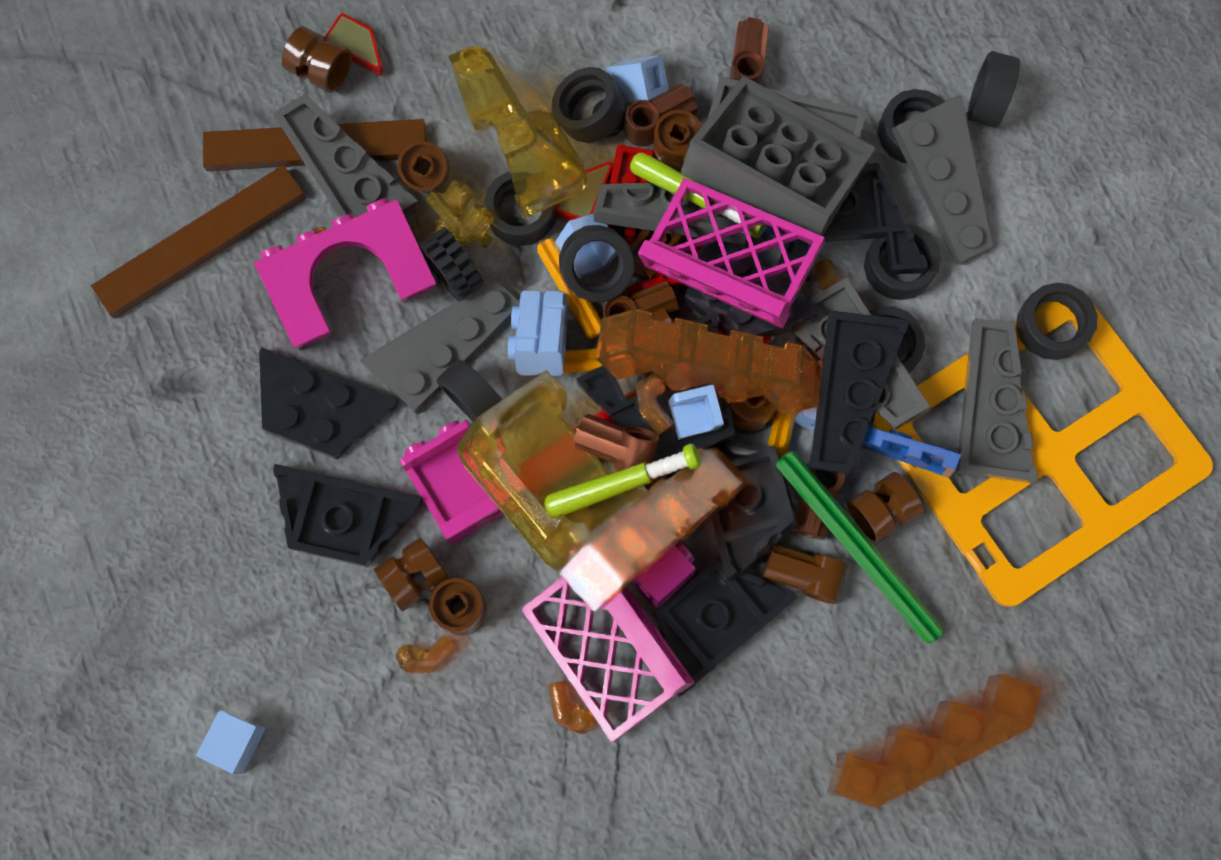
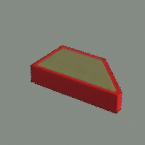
M341 12L325 35L324 42L331 40L349 49L352 54V62L382 76L384 71L372 28Z
M608 161L569 177L556 205V216L571 221L594 214L601 184H608L614 163Z

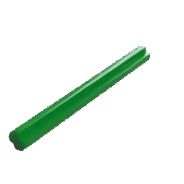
M790 451L784 454L776 463L781 473L919 637L926 643L936 641L944 632L939 622L797 453Z

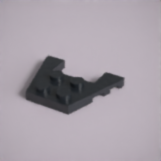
M866 164L836 216L823 234L825 242L886 238L890 275L925 273L928 268L924 255L920 254L914 242L915 236L910 226L905 224L897 208L899 204L879 164ZM800 239L784 244L789 261L806 256L809 250V244ZM781 253L779 265L785 263V262H784V259H783V256H782V253ZM800 267L792 269L794 276ZM810 269V271H809V273H808V275H807L805 281H810V280H811V277H812V271H811V269ZM788 271L777 274L787 283H792Z
M711 312L681 328L699 365L630 399H626L609 363L576 378L578 387L617 425L622 427H643L659 436L653 461L678 454L688 444H694L697 451L700 452L735 434L728 385L725 381L722 346L718 336V321L715 312ZM714 385L724 425L716 431L678 440L668 401L676 393Z

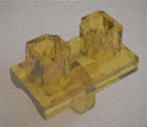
M453 180L443 193L436 191L429 193L426 201L440 216L435 221L437 225L435 233L445 227L462 246L472 242H478L483 248L489 246L493 239L486 231L495 216L489 209L480 204L474 203L469 211L465 208L474 196V192L467 184Z

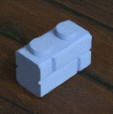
M523 291L520 295L519 306L512 307L511 325L512 329L517 330L516 336H509L508 358L515 360L516 371L519 375L537 376L541 373L543 376H561L563 374L568 324L567 294L564 291H546L545 294H542L541 291Z

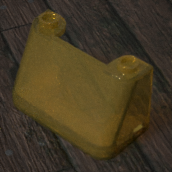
M470 46L448 56L468 119L474 130L481 129V124L493 126L498 134L499 146L505 156L515 188V199L524 218L582 192L588 180L584 164L540 93L483 47Z
M546 370L478 416L458 443L457 451L465 468L541 560L552 569L560 570L641 504L650 493L644 486L567 515L560 514L558 517L553 518L547 513L544 501L549 494L609 475L610 473L596 456L575 448L574 437L576 432L561 416L567 407L566 391Z

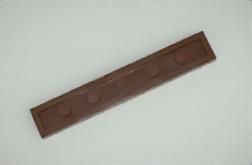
M424 119L338 124L374 161L398 160L399 154L407 145L416 141H426V124ZM282 127L203 132V167L206 171L280 167L283 164L285 167L305 165Z
M283 164L90 286L109 315L115 319L306 197Z

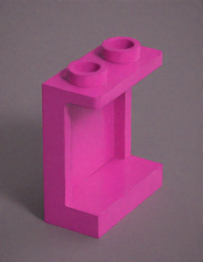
M464 420L461 423L459 421L448 423L438 431L439 436L427 443L419 441L405 450V456L399 459L451 546L518 506L514 494L504 482L468 420Z

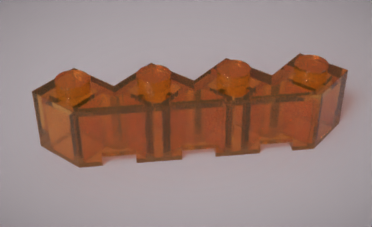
M638 309L602 318L595 359L618 380L653 371L672 391L687 390L690 387L709 383L714 385L715 390L728 403L742 402L748 398L764 395L782 415L797 414L802 410L819 407L821 366L803 345L787 342L784 348L763 344L762 336L731 330L729 336L708 332L707 324L675 318L673 324L651 319L652 312Z
M717 447L708 448L705 451L703 448H699L697 450L701 460L699 468L692 470L689 467H684L669 480H666L664 477L661 478L648 490L645 499L630 511H627L625 508L619 511L607 523L606 526L608 528L588 544L585 541L580 542L565 556L568 564L559 574L594 612L607 606L635 577L648 572L676 543L686 540L713 512L723 509L750 482Z
M1005 674L988 676L980 709L953 700L939 701L929 736L901 726L889 727L879 764L850 753H839L827 792L864 806L877 808L1032 728L1042 687Z

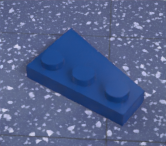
M872 422L869 423L861 448L947 478L956 470L961 456L959 453L952 452L936 444H925L912 440L911 436L899 431L889 430L888 433L875 429Z

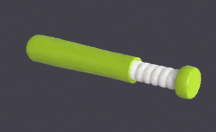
M645 153L636 154L630 164L633 174L673 194L676 193L683 178L694 181ZM688 192L685 200L703 209L706 208L703 197ZM709 200L710 206L717 204ZM731 209L715 214L716 216L722 214V216L733 220L735 223H741L738 212ZM743 215L745 221L752 219L750 217ZM761 224L750 228L749 234L759 238L767 225Z
M688 444L683 447L682 452L668 456L665 459L649 464L643 462L630 468L557 491L545 498V509L551 517L558 518L652 483L654 478L670 474L673 471H678V469H683L684 467H689L692 470L697 469L701 466L699 453L694 444Z

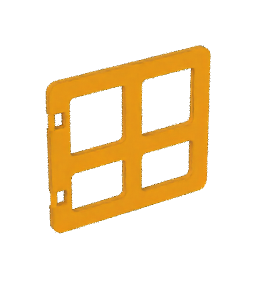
M1048 301L1035 312L1034 318L1037 327L1044 336L1065 323L1072 324L1078 330L1075 315L1068 307L1058 302ZM1095 305L1097 329L1087 345L1118 384V394L1059 432L1053 431L1025 394L1027 410H1025L1028 432H1031L1033 449H1031L1033 466L1037 470L1038 479L1042 476H1048L1052 479L1080 517L1082 524L1078 530L1021 568L1016 569L1011 566L983 527L981 519L983 515L1032 483L990 477L969 492L961 493L949 478L918 467L914 468L913 465L898 461L947 534L977 572V576L993 599L1004 607H1013L1020 604L1207 478L1213 469V462L1208 453ZM1014 323L1020 353L1026 349V346L1021 342L1016 329V323ZM968 353L917 385V388L930 406V410L965 388ZM878 413L875 414L873 418L875 429L888 433L889 430L899 431L911 436L912 440L923 443L912 426L914 420L895 430ZM1135 415L1141 416L1171 454L1174 463L1169 469L1115 505H1108L1078 466L1075 456ZM981 543L996 562L987 569L972 550Z

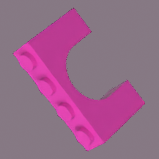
M387 198L377 200L366 207L368 212L355 218L352 214L341 216L331 222L332 228L318 233L317 229L307 231L296 237V244L284 249L282 245L268 248L260 253L262 259L253 262L294 348L299 350L333 334L316 299L313 280L319 263L326 255L336 249L350 246L360 247L375 254L386 267L402 303L437 288L436 282L397 199L391 202Z

